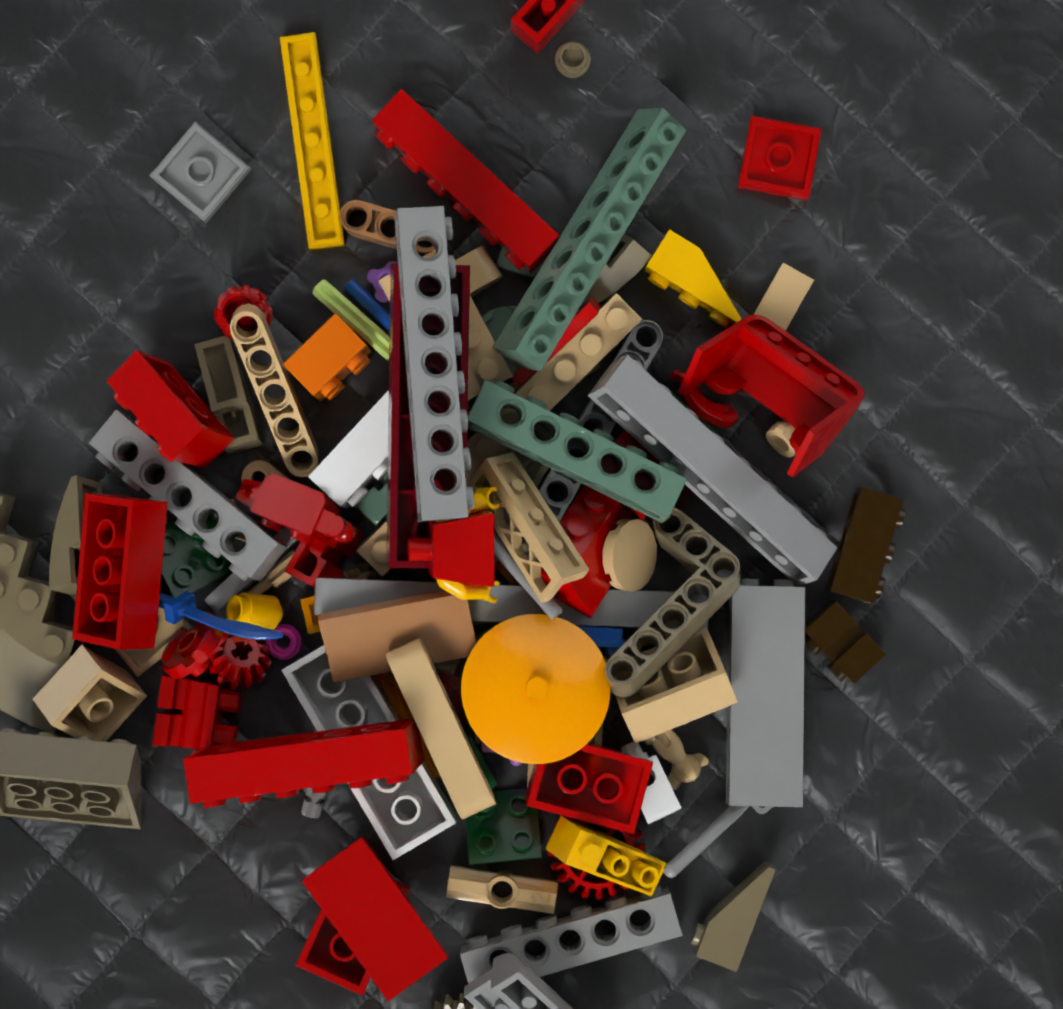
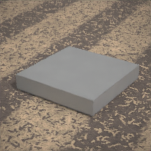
M195 121L150 174V177L202 221L207 223L252 169Z

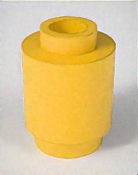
M243 592L230 598L226 608V615L228 620L247 622L274 630L282 619L283 609L276 596Z

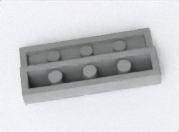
M505 953L493 958L492 969L464 987V998L477 1009H573L512 953Z

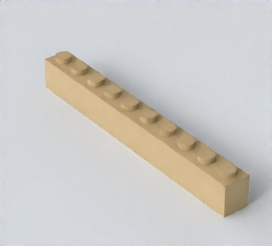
M617 293L612 294L600 306L598 315L548 361L541 371H537L523 386L518 387L513 393L524 399H527L528 396L537 398L547 404L546 410L550 411L642 318ZM504 408L500 411V417L506 424L513 425L519 422V415L516 410ZM474 431L467 438V448H469L471 456V470L466 471V487H468L467 484L486 458L503 455L509 448ZM387 518L357 547V552L382 577L391 569L386 563Z

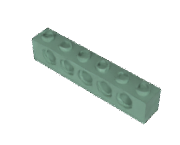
M485 380L467 417L469 429L661 523L669 519L687 478L679 475L680 470L677 467L666 462H660L658 465L646 459L647 454L634 446L627 445L626 448H623L613 443L614 437L599 429H594L591 432L579 426L581 421L567 413H561L558 416L546 410L547 404L531 396L524 399L514 394V388L502 381L494 380L491 383ZM504 408L516 410L519 415V422L513 425L506 424L500 417V411ZM538 424L547 425L552 431V439L549 441L539 440L534 434V426ZM572 440L580 441L585 447V456L580 458L573 457L568 452V442ZM609 456L617 461L619 469L616 474H608L602 469L601 459L603 457ZM636 473H645L650 477L652 483L650 490L644 491L636 486L634 482Z

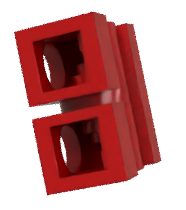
M169 674L162 675L157 708L179 709L182 711L164 710L156 713L152 745L200 749L204 746L237 742L238 726L221 724L223 711L240 712L243 693L226 688V683L219 685L218 682L188 676L174 679Z

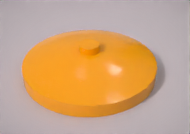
M526 614L499 623L485 633L476 643L463 669L461 699L471 728L486 746L499 755L513 761L527 764H545L571 756L583 748L595 736L608 710L611 690L605 674L606 662L594 641L583 630L559 617L551 620L545 614Z

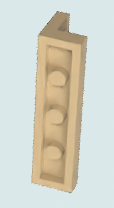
M515 453L486 458L467 486H472L474 494L478 488L483 487L482 484L487 478L491 487L497 488V491L491 492L492 497L489 496L490 503H499V508L484 510H489L494 514V529L540 602H548L563 584L583 579L588 573L589 568ZM503 507L506 508L510 515V526L504 520ZM522 537L525 538L529 545V556L526 555L522 548ZM541 567L544 568L551 579L547 586L541 578Z

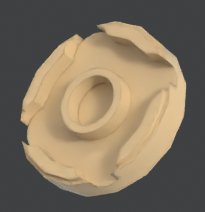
M621 519L616 523L618 524L616 529L610 530L605 539L603 568L605 574H610L612 581L609 582L614 588L632 592L642 589L649 582L657 560V544L654 532L648 523L640 519Z

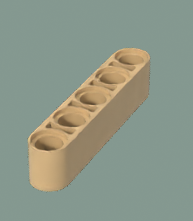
M241 305L233 313L230 324L231 335L287 469L294 476L307 477L317 468L318 446L287 370L282 365L283 360L263 312L255 305ZM243 316H250L256 320L258 327L253 331L247 332L238 326L237 321ZM258 350H263L270 354L272 360L266 365H259L253 361L251 355ZM271 384H278L284 388L285 394L280 398H272L266 393L265 389ZM290 417L295 419L299 426L292 431H287L281 428L279 422L283 418ZM304 450L310 453L312 458L307 463H299L294 460L292 455L297 451Z
M421 638L386 653L392 673L460 818L463 820L497 804L491 787Z

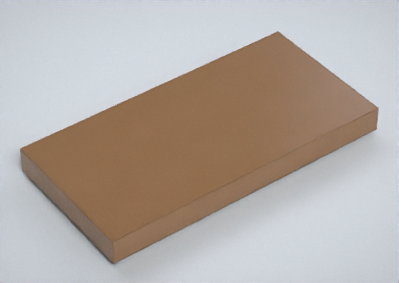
M445 590L318 614V623L333 682L392 672L386 658V653L418 638H421L433 664L468 657L477 643L468 600H461Z

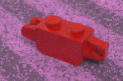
M277 474L265 477L263 482L244 479L240 490L237 492L236 499L251 508L250 512L262 518L259 523L260 525L280 533L282 527L291 531V538L304 544L310 545L312 539L326 544L328 538L346 544L356 537V528L353 524L339 516L340 509L335 501L327 498L320 491Z

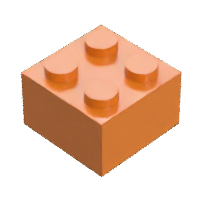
M335 313L282 365L315 398L322 402L325 398L332 400L343 390L345 385L342 381L350 373L353 372L355 375H358L371 362L368 356L372 351Z

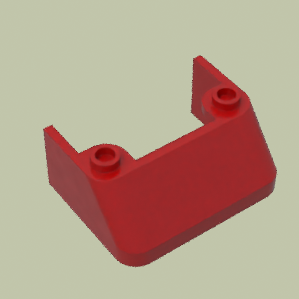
M748 315L697 347L678 390L684 396L702 383H705L713 392L720 395L734 394L743 389L793 426L795 430L792 432L789 441L797 454L787 472L792 478L823 455L859 408L865 396L864 389L859 383L773 321L761 315Z

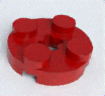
M193 620L196 625L189 630L182 627L169 641L161 657L166 665H161V668L174 679H181L190 673L194 677L201 675L210 664L209 656L216 647L220 646L227 639L229 633Z

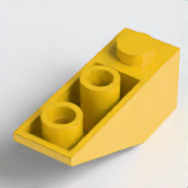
M669 229L644 270L650 274L648 280L661 289L666 290L669 286L679 292L678 298L686 305L697 309L699 305L711 312L709 318L724 328H727L729 324L732 326L741 320L740 315L701 249Z
M562 815L545 848L564 864L651 897L667 864L597 829Z

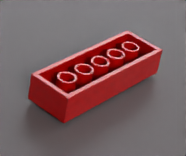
M414 718L204 746L184 758L183 762L190 804L203 802L204 808H211L226 804L225 799L239 797L240 803H249L261 800L262 794L275 793L276 798H286L298 795L299 789L312 788L313 793H324L335 790L336 784L349 783V788H362L372 785L371 780L386 778V783L388 784L409 780L408 775L414 774L417 768L424 762V755L418 726Z

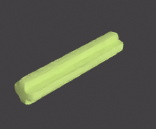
M324 279L320 281L313 289V295L389 361L390 337L328 281Z

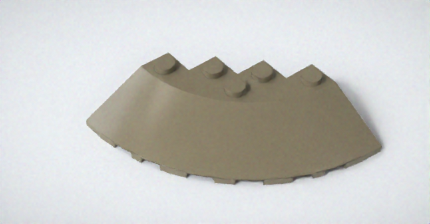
M0 493V710L27 725L56 734L57 728L48 722L32 699L84 642L72 639V626L53 621L61 592L49 590V582L29 576L39 542L5 532L15 497Z

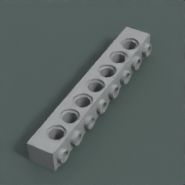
M444 206L397 208L394 220L418 522L469 517L468 510L474 509V494L472 486L466 487L465 471L471 470V456L469 448H463L462 433L468 432V418L466 409H460L459 394L465 393V380L463 370L457 371L456 356L462 354V342L460 332H454L453 317H458L459 304L457 294H451L450 279H454L456 276L454 255H448L447 240H452L453 238L451 217H445ZM422 240L431 242L436 250L435 256L431 258L420 256L416 251V243ZM425 278L434 280L439 288L438 294L433 297L422 294L419 289V281ZM426 317L438 319L442 326L441 333L435 336L427 334L422 328V320ZM429 355L441 357L445 364L444 372L441 374L430 373L425 367L426 357ZM439 393L447 399L448 407L446 412L435 413L429 408L428 398L431 394ZM441 431L449 436L451 445L447 452H438L432 447L431 437L434 432ZM438 470H446L452 474L454 484L449 491H441L436 487L434 476Z

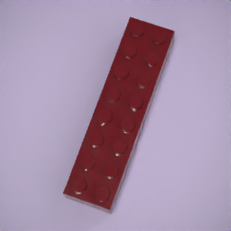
M398 263L391 264L386 563L389 568H429V561H408L407 540L410 538H429V521L418 522ZM455 265L456 276L454 279H450L451 294H457L459 315L458 317H453L454 332H460L462 342V354L456 356L457 371L463 370L465 380V393L459 394L460 409H466L468 413L470 265ZM425 278L419 281V289L422 294L428 297L438 294L439 288L434 280ZM426 317L422 320V328L427 334L435 336L441 333L442 326L438 319ZM429 355L425 359V367L430 373L441 374L444 372L445 364L441 357ZM433 393L428 398V406L433 412H446L448 402L442 394ZM441 431L434 432L431 437L432 447L436 451L447 452L449 450L451 441L446 433ZM463 432V448H467V432ZM438 470L434 476V483L439 490L449 491L453 487L454 479L450 472Z

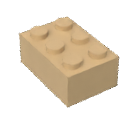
M707 626L699 629L637 693L626 698L616 696L622 716L635 744L738 703ZM654 647L642 652V654H653L658 648ZM626 670L619 671L614 676V679L625 681L631 677L632 673Z

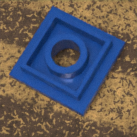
M576 625L594 641L597 647H601L603 654L613 655L628 640L627 637H622L623 629L621 627Z

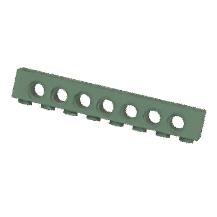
M664 108L638 109L493 345L492 348L517 368L536 371L543 369L685 134L686 129Z

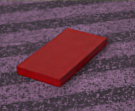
M363 835L302 879V883L387 1001H390L448 959L449 955Z

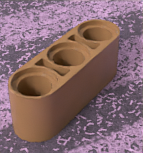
M352 200L343 205L340 211V220L349 235L397 250L396 237H386L382 233L383 227L387 222L395 221V210L361 200ZM362 211L367 214V220L362 226L352 227L348 224V219L353 212ZM416 243V251L420 256L435 250L434 245L422 248Z

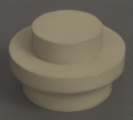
M570 41L558 48L555 55V65L563 76L577 78L584 75L589 69L591 57L588 49L583 44Z

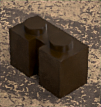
M830 600L805 623V645L816 656L821 652L830 661L826 667L840 682L846 679L848 682L855 684L886 655L837 601Z

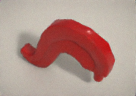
M679 370L673 371L670 379L681 385L686 373ZM699 386L684 395L690 409L701 419L715 426L731 428L739 419L737 410L732 408L730 402L724 404L708 400L703 395Z

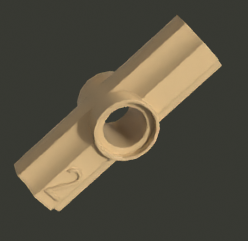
M451 865L446 898L491 904L498 909L511 907L554 914L558 881L515 875L506 870L495 872ZM499 881H505L511 885L513 890L507 897H498L492 891L493 885Z

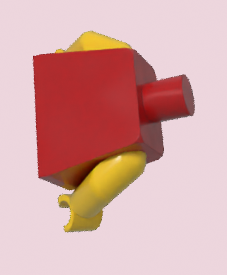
M480 487L475 491L474 509L468 510L469 517L429 521V538H410L407 540L408 561H429V574L437 580L439 587L461 600L482 599L491 603H496L497 601L496 597L489 595L491 587H494V585L500 586V582L494 580V514L489 510H484L499 508V503H490L489 495L492 491H497L496 487Z

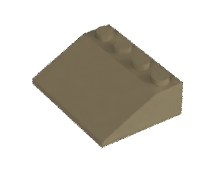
M2 729L0 731V816L141 830V760L137 746L122 739L104 742L95 741L88 736H76L73 739L58 737L49 732H40L37 735L22 734L15 729Z

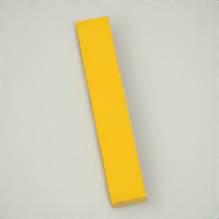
M316 33L280 37L308 247L311 251L345 246Z

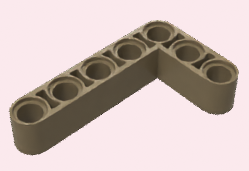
M676 507L673 508L669 519L663 523L655 519L653 520L655 537L658 545L693 575L607 661L605 665L606 678L611 692L618 697L626 698L637 693L738 590L741 583L739 559ZM669 525L679 527L678 530L672 533L663 531V528ZM694 547L705 549V552L700 555L689 553ZM722 569H728L733 572L732 575L725 578L716 575V572ZM697 594H703L708 597L702 603H694L690 600ZM673 619L683 622L676 629H670L665 626L668 621ZM645 645H654L658 648L656 652L650 655L639 652ZM626 670L632 673L631 677L625 681L614 679V676L619 671Z

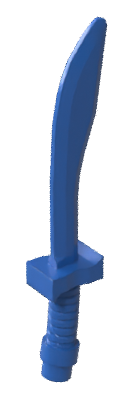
M188 591L180 594L177 598L160 593L158 607L164 609L165 620L169 623L176 624L186 616L212 628L243 638L262 640L283 637L282 632L247 622L219 618L196 609L195 594Z

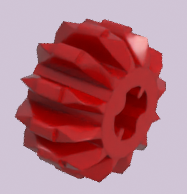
M229 634L227 639L220 646L216 647L209 656L211 661L209 667L210 674H218L217 681L219 685L226 681L231 682L232 691L238 687V684H242L248 691L252 687L253 682L260 684L264 680L265 672L270 668L271 661L268 658L270 652L269 645H261L262 640L248 639Z

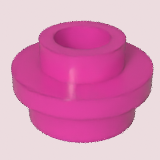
M279 624L274 630L287 635L290 638V646L288 648H281L278 645V639H265V645H269V654L279 660H287L294 657L300 651L302 638L294 626Z

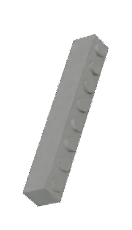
M627 354L610 364L588 394V397L660 462H666L677 467L680 470L679 475L687 478L685 485L789 580H794L796 586L818 580L837 549L828 539L826 533L812 525L802 515L799 508L787 502L777 492L773 484L761 478L751 468L747 460L736 455L725 444L721 436L710 431L699 420L696 413L685 408L672 396L671 391L666 386L658 383L646 372L645 367L639 361L632 359Z

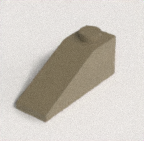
M764 861L705 915L702 924L697 923L695 925L690 943L694 945L693 951L696 957L737 972L776 870L771 863Z

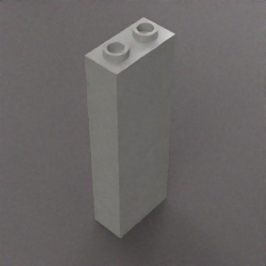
M741 579L738 590L728 599L727 676L738 703L727 707L726 804L729 806L803 807L805 587H795L794 580H774V586H759V579Z

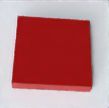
M751 115L737 188L807 201L810 195L822 128Z

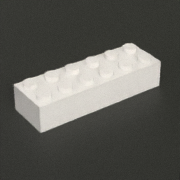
M324 645L281 670L317 731L400 720L374 675L333 682ZM425 761L417 768L414 774L408 775L409 780L388 784L386 783V778L371 780L372 785L351 788L392 860H395L457 822V814Z

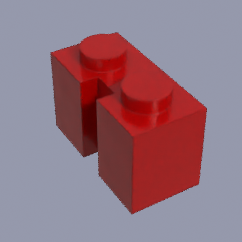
M356 528V537L346 544L330 538L327 539L326 544L313 539L310 545L300 542L284 572L314 588L315 578H341L344 571L338 568L342 557L346 555L352 558L365 533Z

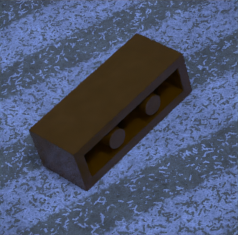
M864 487L855 488L825 591L873 604L874 598H880L885 584V578L881 577L884 563L889 564L895 550V543L891 542L895 529L899 530L905 517L906 510L901 508L904 499Z

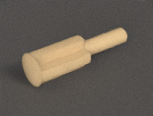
M292 549L276 562L265 575L266 578L247 593L263 594L270 587L278 588L290 579L292 575L284 571L295 550Z

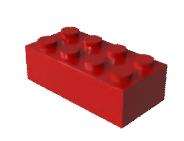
M85 493L72 639L119 650L155 648L168 502L125 495Z

